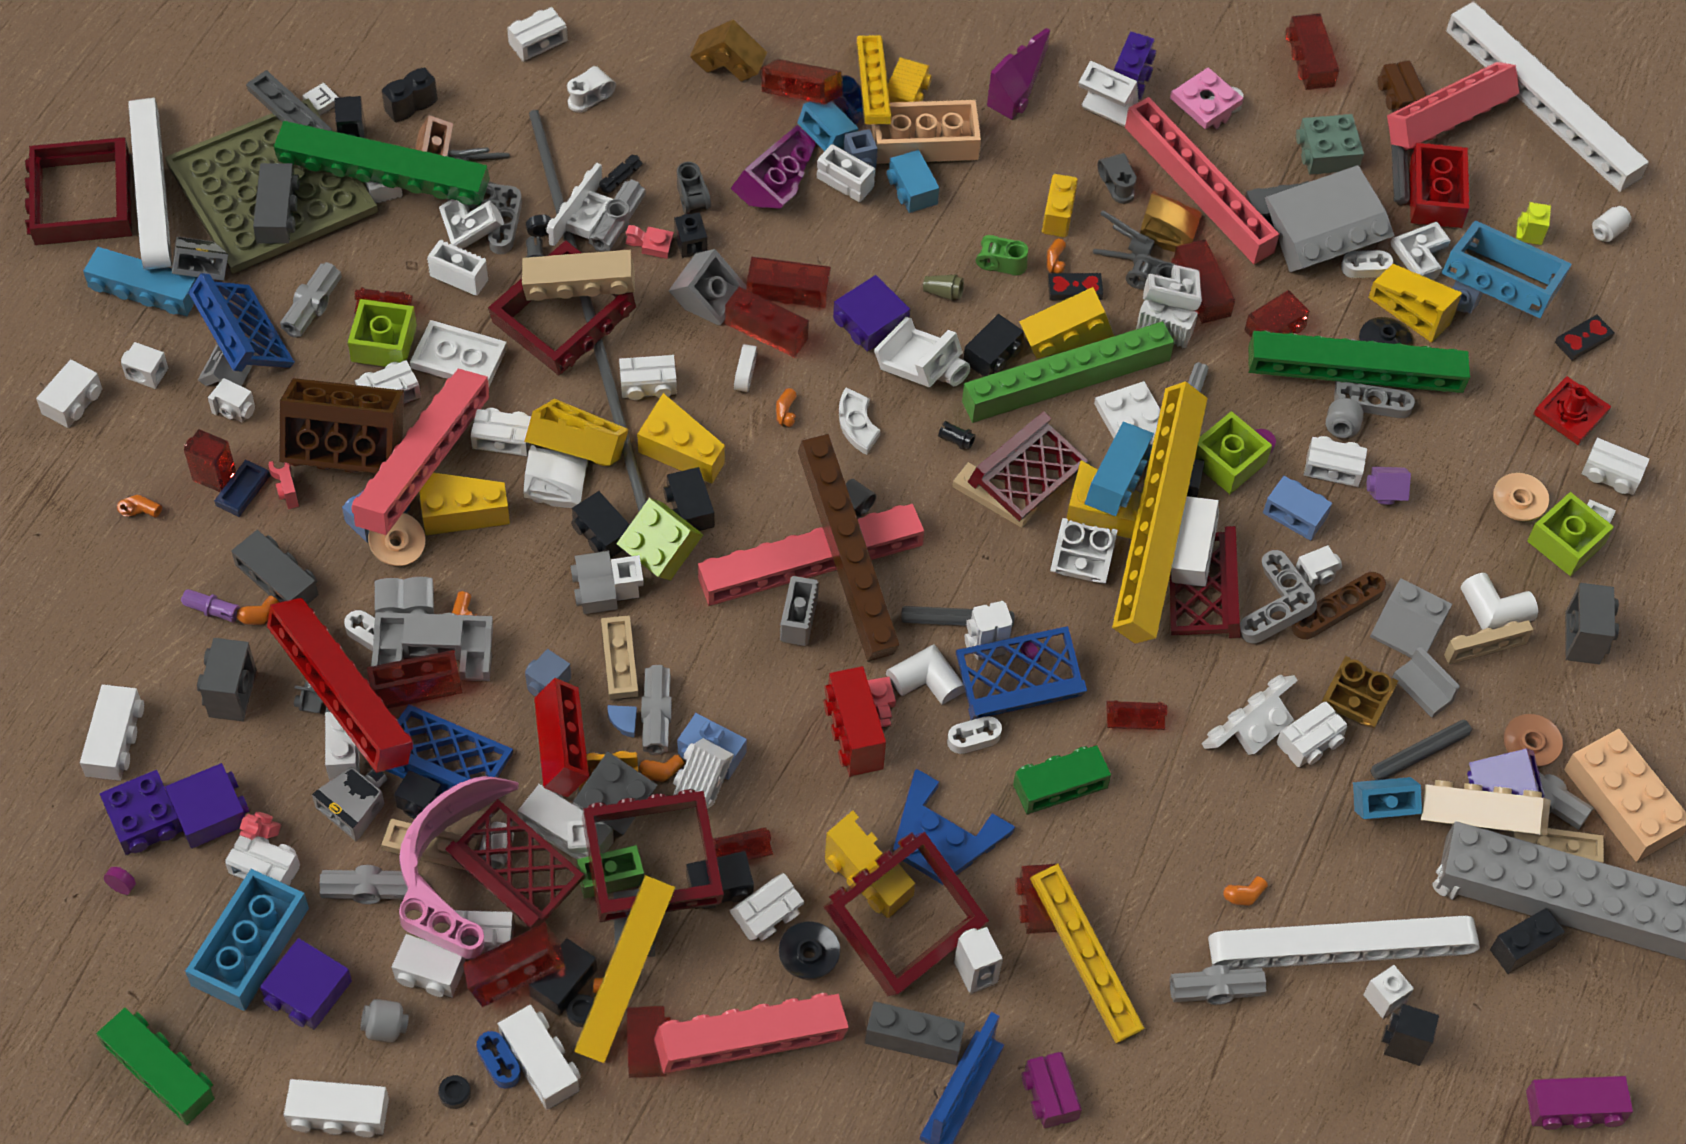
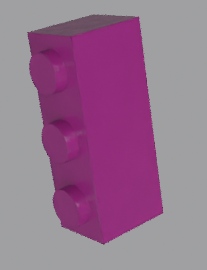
M1626 1076L1536 1079L1531 1082L1526 1090L1532 1127L1543 1126L1546 1130L1558 1129L1562 1125L1588 1128L1593 1124H1605L1606 1127H1617L1623 1125L1633 1113Z

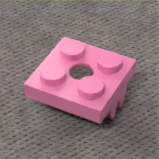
M1209 67L1173 90L1170 99L1204 129L1211 125L1217 129L1221 121L1225 124L1230 118L1232 111L1241 106L1243 102V97ZM1202 91H1211L1215 98L1213 100H1203L1200 97V93Z

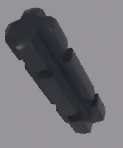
M630 155L625 160V163L622 162L608 174V178L604 177L599 182L601 190L608 194L615 190L616 185L622 184L633 174V170L636 172L642 166L640 157Z

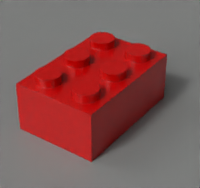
M1416 143L1410 160V223L1429 225L1438 222L1440 226L1463 228L1469 211L1468 148Z
M860 666L829 673L828 685H824L826 699L823 702L826 715L832 716L834 724H831L833 740L840 743L841 750H838L841 766L847 767L849 777L883 770L886 739L864 667Z

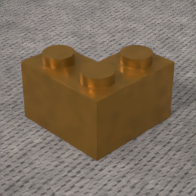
M732 19L700 34L690 58L706 73L725 66L742 82L759 74L767 51Z

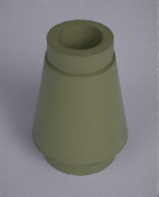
M957 274L925 276L923 282L924 292H929L952 301L962 297L964 279L958 277Z

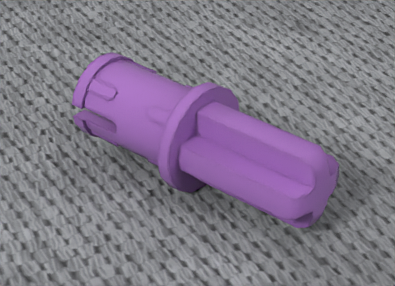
M187 589L181 598L184 606L202 611L207 617L212 615L232 623L237 620V611L235 610L240 609V606L220 600L214 594L207 596Z

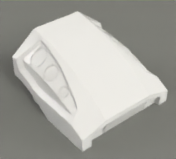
M532 445L529 450L525 471L524 498L532 499L538 503H546L553 507L573 508L581 502L588 460L559 451L537 448L535 445Z
M1062 518L1050 572L1106 584L1118 530L1097 528V526L1092 527L1085 525V523L1080 524Z

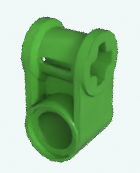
M986 235L982 238V250L975 260L980 268L1011 275H1021L1026 271L1028 247L1024 242L1000 238L994 235Z

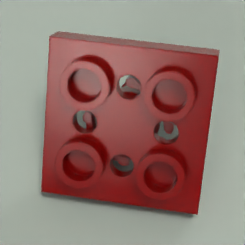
M1566 376L1537 406L1534 415L1579 445L1609 413L1611 406L1591 393L1586 386L1580 385Z

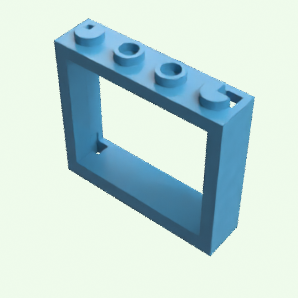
M1475 220L1452 249L1441 274L1541 318L1561 288L1572 264ZM1474 238L1479 240L1478 244L1472 242ZM1468 248L1539 280L1548 286L1546 289H1543L1464 252ZM1452 268L1457 269L1456 273H1453L1450 270ZM1534 304L1539 306L1540 309L1537 311L1532 309L1531 306Z

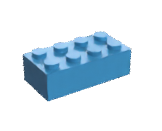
M250 869L187 967L185 973L190 985L245 1011L308 911L309 907L305 894L256 870Z

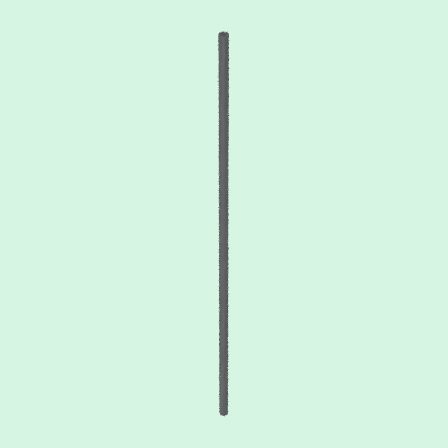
M532 110L529 112L555 211L558 214L564 200L539 111ZM566 231L563 234V240L568 241L577 248L573 233ZM579 296L586 323H588L595 316L591 297ZM601 338L593 348L613 421L615 424L627 428ZM627 433L622 453L638 511H640L647 502L629 433Z

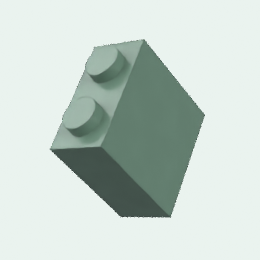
M1352 114L1302 118L1300 129L1296 130V141L1298 145L1301 144L1302 163L1306 164L1309 175L1340 172L1357 165L1360 167L1364 152Z

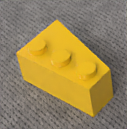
M1392 264L1373 282L1368 298L1432 343L1451 325L1462 292Z
M1093 287L1019 321L1036 359L1114 337L1105 310Z
M663 393L637 434L638 452L680 471L699 467L703 480L712 484L725 464V445Z
M553 399L532 412L524 442L591 460L601 466H610L620 459L629 429Z
M1081 460L1066 519L1080 524L1085 523V525L1092 527L1118 530L1117 536L1132 539L1142 494L1136 490L1132 492L1127 507L1121 506L1117 516L1085 505L1091 482L1098 469Z
M433 473L419 491L425 535L510 524L504 482Z
M853 810L827 832L825 849L826 864L833 872L842 874L846 878L848 886L854 883L851 878L864 868H867L869 871L877 865L875 859L883 854L874 844L878 840L872 832L866 835L855 822L859 817ZM897 864L861 894L868 899V904L876 913H882L887 918H890L914 896L915 882Z

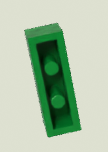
M1098 745L1090 748L1084 746L1062 757L1055 755L1043 763L1022 766L1015 772L1013 786L1027 815L1107 789L1111 773Z

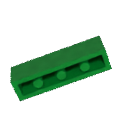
M124 1007L96 1033L98 1039L105 1049L187 1126L215 1100L211 1090L213 1083L204 1073L196 1074L190 1069L192 1066L191 1062L180 1051L175 1055L168 1048L171 1044L160 1032L153 1034L147 1028L149 1023L139 1012L132 1014Z

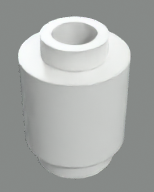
M1622 206L1610 208L1592 223L1595 237L1604 242H1610L1628 228L1631 222V215Z
M493 822L491 828L507 827V824L502 822ZM507 833L491 834V849L507 848ZM486 835L482 837L480 850H486ZM507 854L491 855V867L493 869H502L507 862ZM486 855L480 856L486 862Z

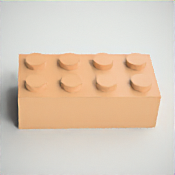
M976 100L890 103L891 124H872L873 138L878 148L876 164L890 163V158L915 150L920 151L925 162L979 160L981 137Z
M1620 729L1572 754L1564 771L1636 862L1684 835L1686 832V811Z

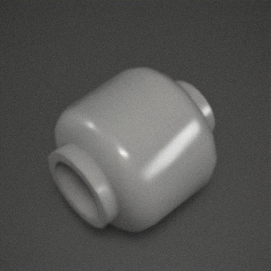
M1340 398L1332 402L1326 416L1327 430L1338 438L1346 439L1355 436L1359 432L1363 420L1361 405L1349 398Z
M375 999L370 1003V1006H364L360 1029L365 1031L366 1037L370 1040L393 1043L398 1039L400 1033H406L408 1015L403 1014V1007L399 1002Z

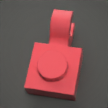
M628 225L625 244L642 247V254L668 259L674 232L648 227L647 232H643L637 226Z
M270 461L268 466L271 476L281 481L276 483L279 499L286 500L288 509L299 507L291 477V465L284 463L283 468L277 469L274 467L273 461Z
M890 677L868 680L881 726H891L890 718H892L890 708L895 707L896 700Z
M255 812L253 815L247 814L241 822L240 829L243 831L240 832V836L251 840L257 836L266 839L275 837L279 834L281 824L272 821L273 817L266 813Z

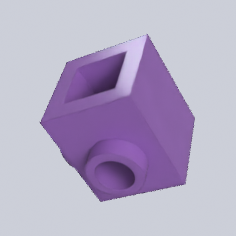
M1372 467L1371 475L1367 476V491L1380 504H1394L1395 500L1409 501L1411 473L1406 468Z

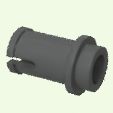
M534 236L526 240L527 256L525 258L544 256L543 240L540 237L536 238L537 245L534 244Z

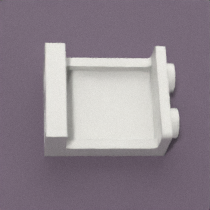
M1093 61L1089 62L1079 81V87L1088 90L1082 107L1125 127L1128 108L1138 103L1137 81Z
M905 317L874 350L881 370L927 387H931L963 353L956 332L947 330L940 338L917 330L912 319L909 317Z

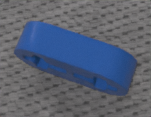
M488 1031L480 1035L477 1040L478 1055L494 1083L501 1088L508 1089L514 1087L520 1080L521 1071L518 1061L500 1033L495 1031ZM487 1042H491L493 1045L497 1044L498 1055L494 1057L491 1050H486ZM502 1062L507 1070H511L512 1076L510 1078L501 1075L499 1064Z

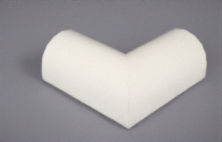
M452 199L439 207L450 242L453 246H457V248H466L504 224L499 210L490 201H487L471 212L468 205Z
M1434 222L1392 238L1391 247L1408 270L1435 280L1439 276L1442 267L1432 253L1448 247L1451 240L1438 222Z
M1173 265L1171 278L1148 274L1143 292V300L1191 311L1197 310L1202 301L1199 270Z
M1478 573L1469 577L1461 586V590L1482 630L1486 628H1491L1492 630L1501 628L1513 621L1520 623L1529 620L1530 622L1536 620L1538 616L1537 602L1530 591L1500 599L1486 573Z
M935 644L886 671V676L890 677L891 683L901 697L925 683L941 705L965 692L962 680Z

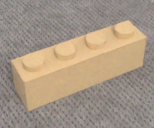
M631 250L523 258L522 286L526 300L541 301L551 298L567 299L577 296L594 297L603 294L635 292L634 262Z
M1435 780V785L1425 784L1421 820L1452 825L1457 821L1478 828L1547 836L1551 800L1542 798V792L1524 790L1522 796L1512 794V789L1494 787L1493 792L1482 791V785L1464 783V789L1453 788V782Z

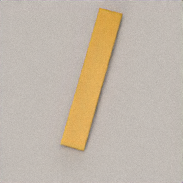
M857 36L865 124H891L882 36Z
M1056 864L1033 875L1030 880L1115 1043L1117 1044L1144 1030L1145 1028L1060 865Z
M645 875L574 1049L576 1053L602 1063L605 1062L675 889L674 886Z

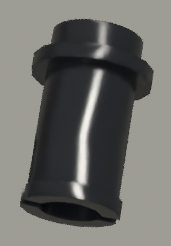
M947 421L942 424L945 428H940L939 438L959 445L961 450L965 448L969 450L975 441V434L972 433L971 429L964 430Z

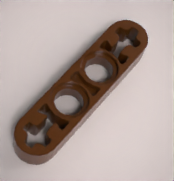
M1368 572L1317 601V608L1314 613L1292 625L1294 635L1304 640L1311 639L1363 609L1382 596L1386 587V580L1379 573ZM1368 583L1371 586L1374 584L1377 585V589H1375L1374 587H1370L1365 591V594L1362 592L1366 589ZM1343 595H1354L1358 602L1348 604L1343 600ZM1323 607L1332 608L1335 616L1326 617L1321 613L1320 609ZM1313 617L1315 618V620L1311 623L1310 629L1307 626H1300L1301 621L1304 624H1308L1313 620Z

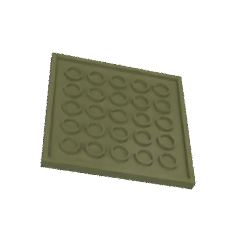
M309 98L301 101L322 120ZM273 113L165 157L167 166L210 238L228 253L227 266L232 274L378 212L373 198L362 181H359L357 178L348 176L338 177L330 172L321 170L311 171L306 167L293 165L294 174H298L300 180L299 190H295L294 194L297 196V211L292 213V216L295 217V232L290 233L289 243H257L253 224L260 163H281L277 160L274 144L283 122Z

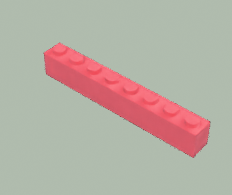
M1150 97L1128 108L1125 124L1127 131L1253 264L1272 255L1275 252L1279 233Z
M458 368L452 377L446 380L442 390L433 397L429 407L422 411L415 425L408 429L405 438L400 444L395 446L388 460L381 464L378 473L373 479L368 481L361 495L354 499L352 513H354L356 527L383 535L388 534L475 418L477 409H481L489 399L487 376Z
M913 504L898 505L888 511L869 513L863 518L858 519L871 560L923 546L924 529ZM820 527L802 535H790L784 540L762 543L755 548L745 551L737 550L730 555L720 558H708L702 563H698V579L708 606L789 584L792 576L810 578L837 569L824 530Z

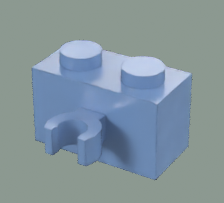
M695 713L677 740L678 754L683 758L688 746L702 738L734 754L728 772L725 775V778L729 780L747 752V739Z

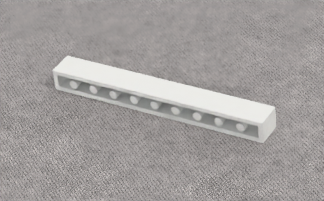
M1473 1L1451 14L1446 31L1485 68L1496 62L1516 65L1519 94L1516 96L1619 192L1643 177L1649 163L1644 156L1636 151L1606 121L1601 119L1587 104L1577 97L1570 88L1565 86L1552 72L1542 65L1535 56L1530 54L1501 25L1495 22L1485 10L1481 9Z

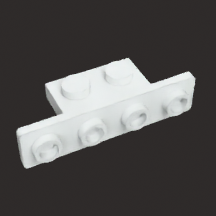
M596 163L591 170L585 173L581 184L573 189L569 200L561 205L557 216L549 221L547 233L549 234L550 245L555 246L566 231L588 239L605 214L606 204L612 200V198L595 193L599 187V182L602 180V164Z
M1278 675L1268 682L1269 687L1265 691H1260L1248 699L1249 704L1243 709L1235 710L1227 717L1229 719L1228 722L1208 732V738L1202 742L1204 749L1217 748L1235 734L1248 755L1259 751L1279 734L1281 730L1294 721L1279 696L1298 681L1295 675L1285 677Z

